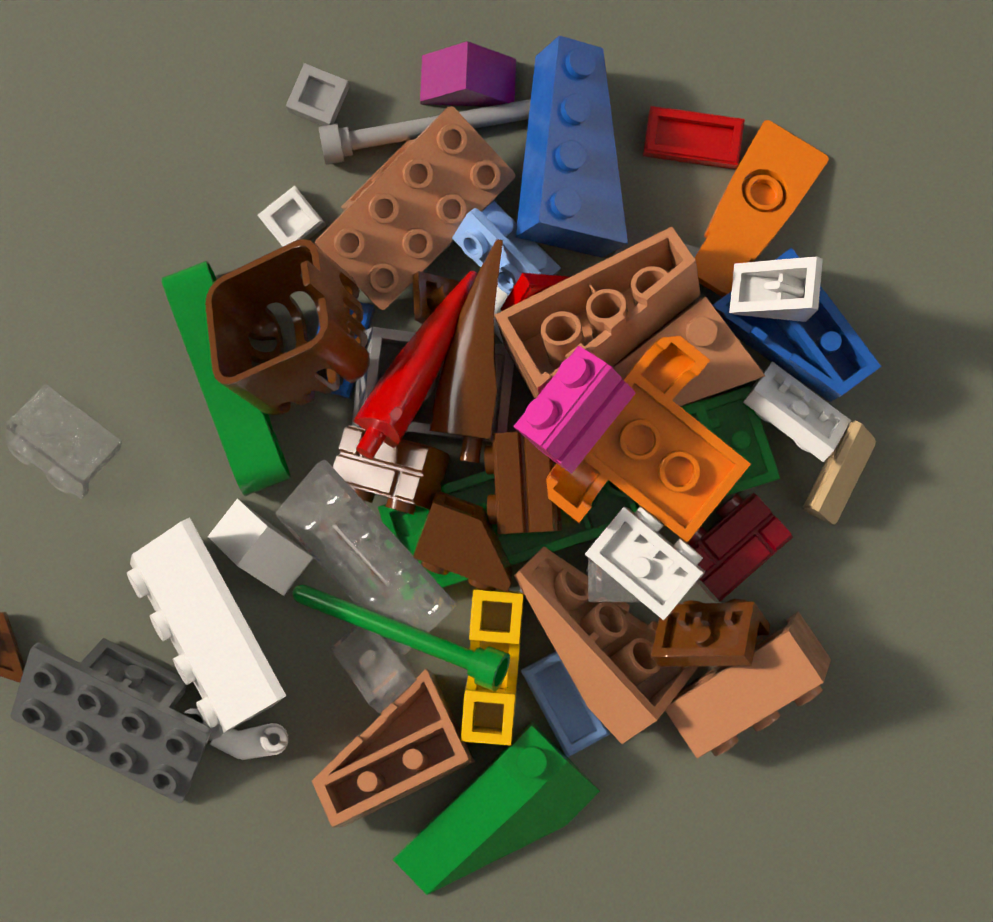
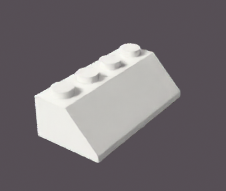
M190 517L132 554L130 565L133 569L127 572L128 579L139 598L148 596L156 611L150 615L151 622L162 641L171 639L179 656L173 658L175 667L186 685L194 682L202 697V700L196 702L198 710L210 729L217 725L220 733L224 734L273 707L286 697L284 690Z

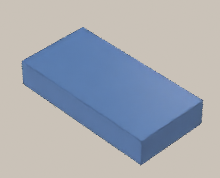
M556 651L521 669L526 682L567 757L610 735L604 724L587 707Z

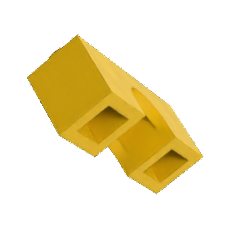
M473 589L469 633L470 649L475 651L477 648L486 649L491 646L509 653L510 663L504 681L497 691H492L475 684L474 678L468 676L464 694L461 741L511 746L524 604L523 592Z

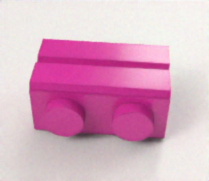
M577 346L569 358L562 362L557 373L537 398L527 406L525 413L513 427L543 454L572 474L636 392L622 380V377L610 365L581 346Z

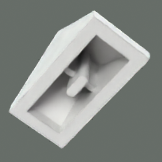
M816 256L734 264L729 313L806 322L818 310L823 259Z
M240 499L234 502L208 536L238 567L285 596L314 558Z

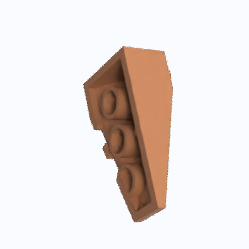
M546 547L541 548L514 575L587 707L621 744L656 722L699 667L658 666L651 658L658 624L652 621L647 625L630 614V605L618 596L611 601L594 589L590 577Z

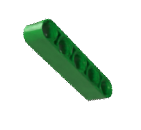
M204 261L162 277V285L235 480L242 494L247 496L286 481L291 476L269 415L261 412L222 385L214 377L205 304L208 291L217 278L210 263Z

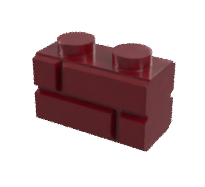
M738 493L733 495L716 510V513L721 518L708 531L701 525L692 538L685 542L703 557L698 566L705 573L697 580V583L714 602H721L793 538L790 531L773 515L772 511L755 493L747 495L744 499Z

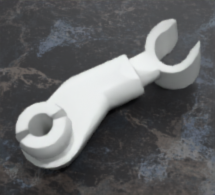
M189 709L183 712L198 714L202 718L198 709ZM202 718L203 725L207 726L204 719ZM277 723L239 731L233 728L224 734L220 733L216 725L211 728L212 733L209 738L211 746L240 760L277 755L282 753L288 744L286 730Z

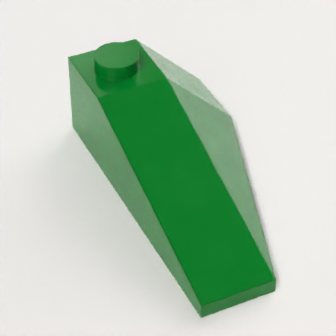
M531 720L512 739L511 746L506 745L393 858V861L428 895L565 827L600 790Z

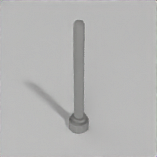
M531 99L466 110L459 113L474 129L529 119ZM438 116L349 131L348 127L338 128V124L320 126L319 133L325 164L345 162L344 157L353 155L352 150L416 139Z

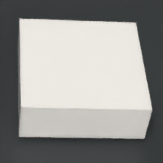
M295 185L258 214V217L282 246L300 239L309 240L326 226L322 218Z

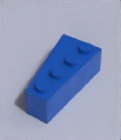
M559 35L535 57L516 238L602 258L628 244L604 51L601 47Z

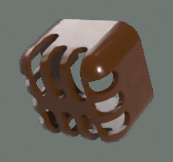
M300 239L217 279L208 291L205 304L212 371L215 379L261 412L271 415L289 412L291 402L301 406L312 402L315 398V391H320L327 395L338 390L340 387V376L350 383L357 382L367 373L370 366V353L364 348L367 345L368 337L365 327L361 324L364 313L361 303L357 300L360 290L354 278L312 241ZM295 292L307 293L317 308L320 330L310 342L308 341L307 328L302 311L297 302L290 296ZM272 303L284 305L294 323L296 346L293 350L286 353L284 352L280 326L273 313L267 308ZM248 337L261 341L277 340V346L271 352H261L252 347ZM251 361L260 363V365L253 368ZM326 369L328 381L316 372Z

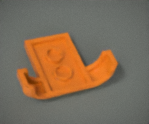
M681 336L659 338L623 379L636 394L571 474L557 463L552 468L546 478L548 499L579 523L591 509V504L599 491L609 480L685 542H688L751 465V463L673 401L683 387L701 373L710 362V359Z

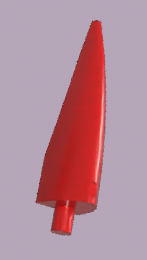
M470 271L426 319L379 379L353 422L366 430L356 447V450L363 456L373 459L383 442L395 448L401 441L444 362L454 336L460 312L478 274L477 272Z

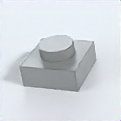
M304 63L287 101L286 108L288 112L319 125L334 124L350 88L349 82Z

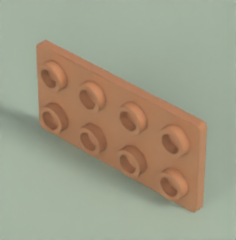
M447 107L416 139L406 141L341 206L344 212L316 239L315 244L354 278L358 288L379 309L385 310L413 282V274L418 271L423 272L453 241L452 237L467 213L474 208L482 212L514 180L515 173L454 107Z

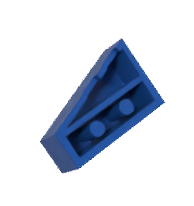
M790 248L775 260L799 258L793 248ZM821 286L818 310L806 322L729 313L731 292L712 305L738 339L771 362H774L829 402L839 398L882 367Z

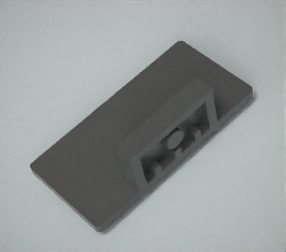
M102 638L81 663L42 643H36L30 649L11 712L13 720L178 803H182L189 792L212 733L209 727L173 710L187 688L181 676L105 638Z

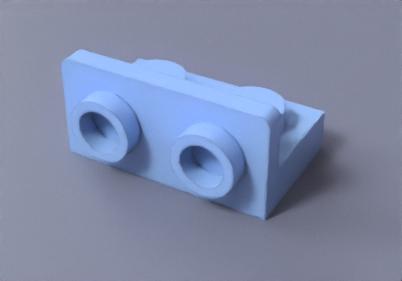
M494 201L482 212L477 208L468 212L452 239L480 267H482L495 240H503L497 286L508 295L522 273L556 275L561 267L536 242L516 238L517 223Z

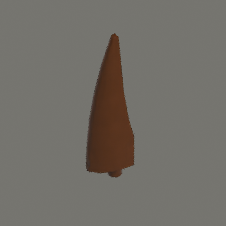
M499 239L495 240L460 312L454 336L444 360L432 410L433 419L429 431L463 436L460 461L479 463L483 439H490L497 394L494 310L503 240Z

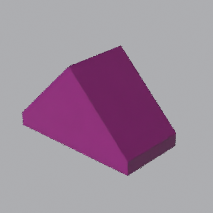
M469 41L422 55L420 104L489 107L515 102L516 58Z

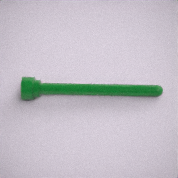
M300 584L293 589L292 596L297 603L467 670L468 676L474 678L475 684L489 690L497 691L507 674L510 654L489 646L486 649L477 648L473 651L310 586Z

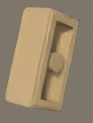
M858 421L849 423L835 450L826 459L803 505V511L829 524L835 525L838 522L876 444L875 438L862 423Z

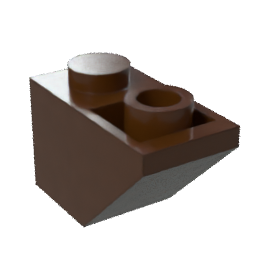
M437 490L417 542L413 558L420 560L421 565L431 572L441 575L453 572L468 578V582L472 586L480 590L495 591L499 589L508 592L512 579V566L492 524H489L484 507Z

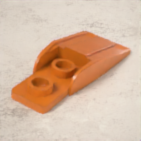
M765 120L723 193L704 234L706 240L695 256L699 283L722 297L732 291L734 264L755 262L821 173L829 160L828 156L772 121Z

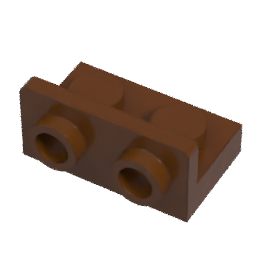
M731 599L726 603H702L695 600L684 601L682 604H677L665 620L659 617L651 658L658 666H752L757 636L769 635L770 623L755 602L744 599Z

